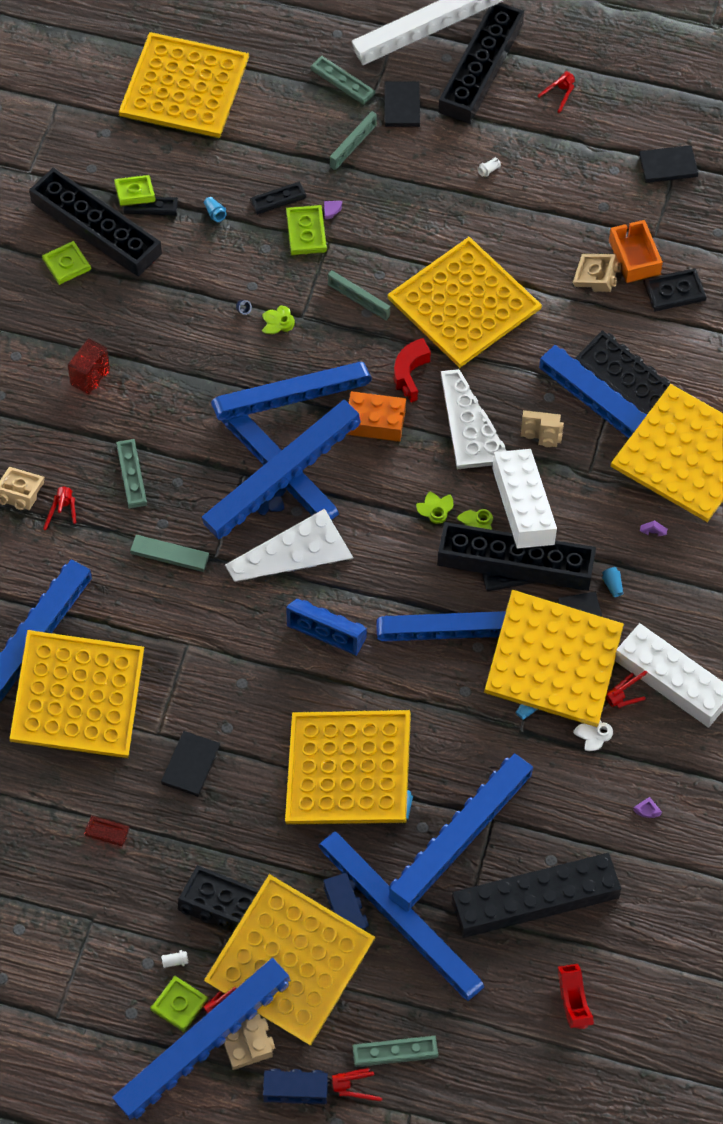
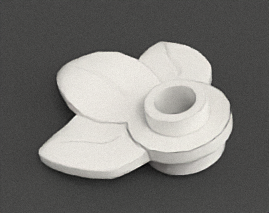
M600 720L598 727L582 723L575 728L573 733L586 740L585 751H595L600 749L604 742L612 738L613 729L608 723ZM603 729V730H606L607 732H606V733H601L600 730Z

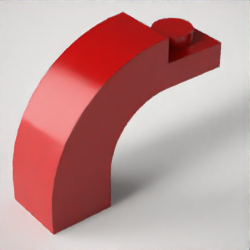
M424 338L413 341L405 346L395 360L394 384L396 390L402 389L404 396H408L410 402L418 400V389L410 374L416 367L429 363L431 359V351Z
M578 964L559 966L560 990L570 1028L584 1029L588 1025H594L593 1016L586 1002L581 968Z

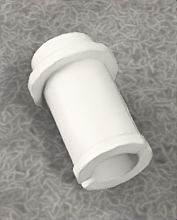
M495 157L485 164L481 163L478 167L479 174L482 177H487L492 171L500 168V161H496L498 158Z
M180 950L179 953L162 955L163 967L185 966V964H188L187 952Z

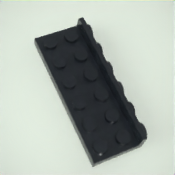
M603 330L575 358L584 368L591 370L597 378L605 381L611 389L619 392L629 403H633L643 414L650 412L671 384L666 377H660L652 366L645 365L641 357L630 353L626 345H620L611 333L607 334Z
M197 865L178 898V910L185 915L196 917L205 923L216 925L222 930L234 932L259 889Z

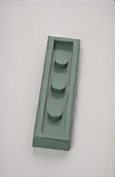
M323 56L311 65L313 72L363 105L375 95V90Z
M371 111L330 156V168L336 170L376 127V113Z
M332 270L329 272L328 285L382 319L387 320L390 317V306L336 272Z
M135 439L116 442L128 508L147 506Z
M140 535L135 536L130 550L131 554L201 572H204L209 558L208 552Z
M436 1036L352 1045L355 1067L438 1058Z

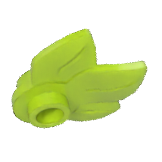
M279 306L277 311L268 310L262 314L263 319L267 323L262 330L265 334H277L281 330L287 332L294 327V317L286 306Z
M430 491L425 498V503L416 504V508L420 515L428 517L435 524H441L446 521L447 513L453 509V498L451 495H446L440 499Z
M481 509L478 512L468 510L457 517L466 526L492 530L493 516L486 509Z

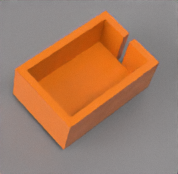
M645 220L629 223L628 237H626V224L610 229L609 242L614 254H616L618 261L621 263V271L626 283L661 275L663 262Z
M351 391L349 404L359 413L361 422L355 430H351L346 435L400 442L406 412V398Z

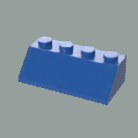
M296 599L286 607L288 627L353 655H358L367 638V628L362 624L353 623L344 616L332 614L325 608L313 606L306 600Z

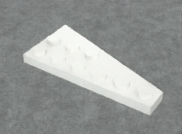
M459 369L441 371L457 469L492 466L494 452L506 451L504 443L497 436L495 428L478 404L476 396L469 389V385Z
M323 509L225 564V567L233 581L238 582L327 563L351 560L353 556L326 510Z

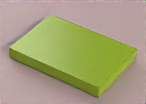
M322 205L286 208L291 255L327 252Z

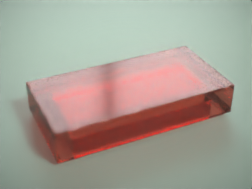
M91 815L84 834L87 837L123 847L130 828L127 825Z

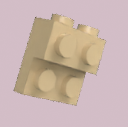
M582 254L573 280L574 286L592 287L594 292H611L612 287H615L617 284L616 273L621 271V263L618 261L616 254Z
M523 410L520 437L528 439L537 438L539 439L538 445L557 447V443H561L564 422H560L561 415Z
M9 467L0 480V504H10L18 510H30L37 500L38 491L44 484V477Z
M256 1014L250 1020L246 1019L236 1033H230L225 1038L224 1045L233 1070L273 1057L272 1050L275 1049L272 1037H267L266 1030H269L265 1018L261 1019L260 1014Z

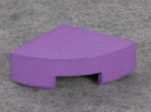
M324 201L325 219L333 218L334 215L341 211L342 201Z
M655 520L641 525L640 531L644 534L649 535L650 532L657 533L658 536L667 535L668 530Z
M650 797L633 808L635 813L645 818H655L662 813Z

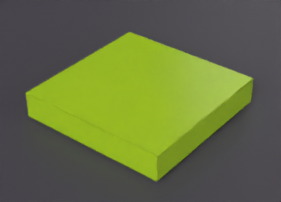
M149 175L114 179L120 206L155 202V195Z
M74 241L42 255L44 263L59 285L91 270L90 264Z
M174 976L150 1009L185 1033L203 1009V1006L209 1001V998Z

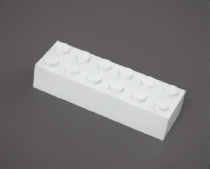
M531 449L494 452L492 469L517 548L555 545L557 527Z
M639 623L616 649L615 661L634 673L635 676L647 671V674L641 678L642 681L708 728L722 713L723 682Z

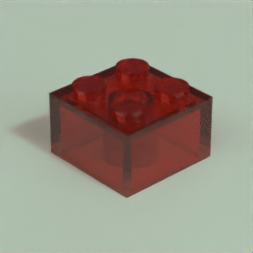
M88 338L68 363L70 384L88 395L93 389L95 390L98 387L100 380L110 371L106 347Z

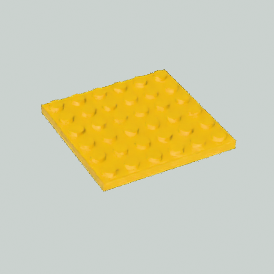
M149 32L121 104L119 116L220 138L246 68L249 53Z
M470 237L408 279L387 296L459 368L538 312L542 307L540 302Z
M670 384L611 462L610 467L708 523L723 502V413Z
M512 590L484 693L598 727L616 657V649L619 645L624 624Z
M27 630L9 742L128 758L144 647Z
M410 710L292 712L286 824L406 823Z
M269 874L204 981L225 994L233 987L238 988L273 957L289 975L291 981L288 982L289 986L283 992L278 991L273 996V1000L267 1006L262 1005L257 1010V1014H260L311 1046L375 940V937Z

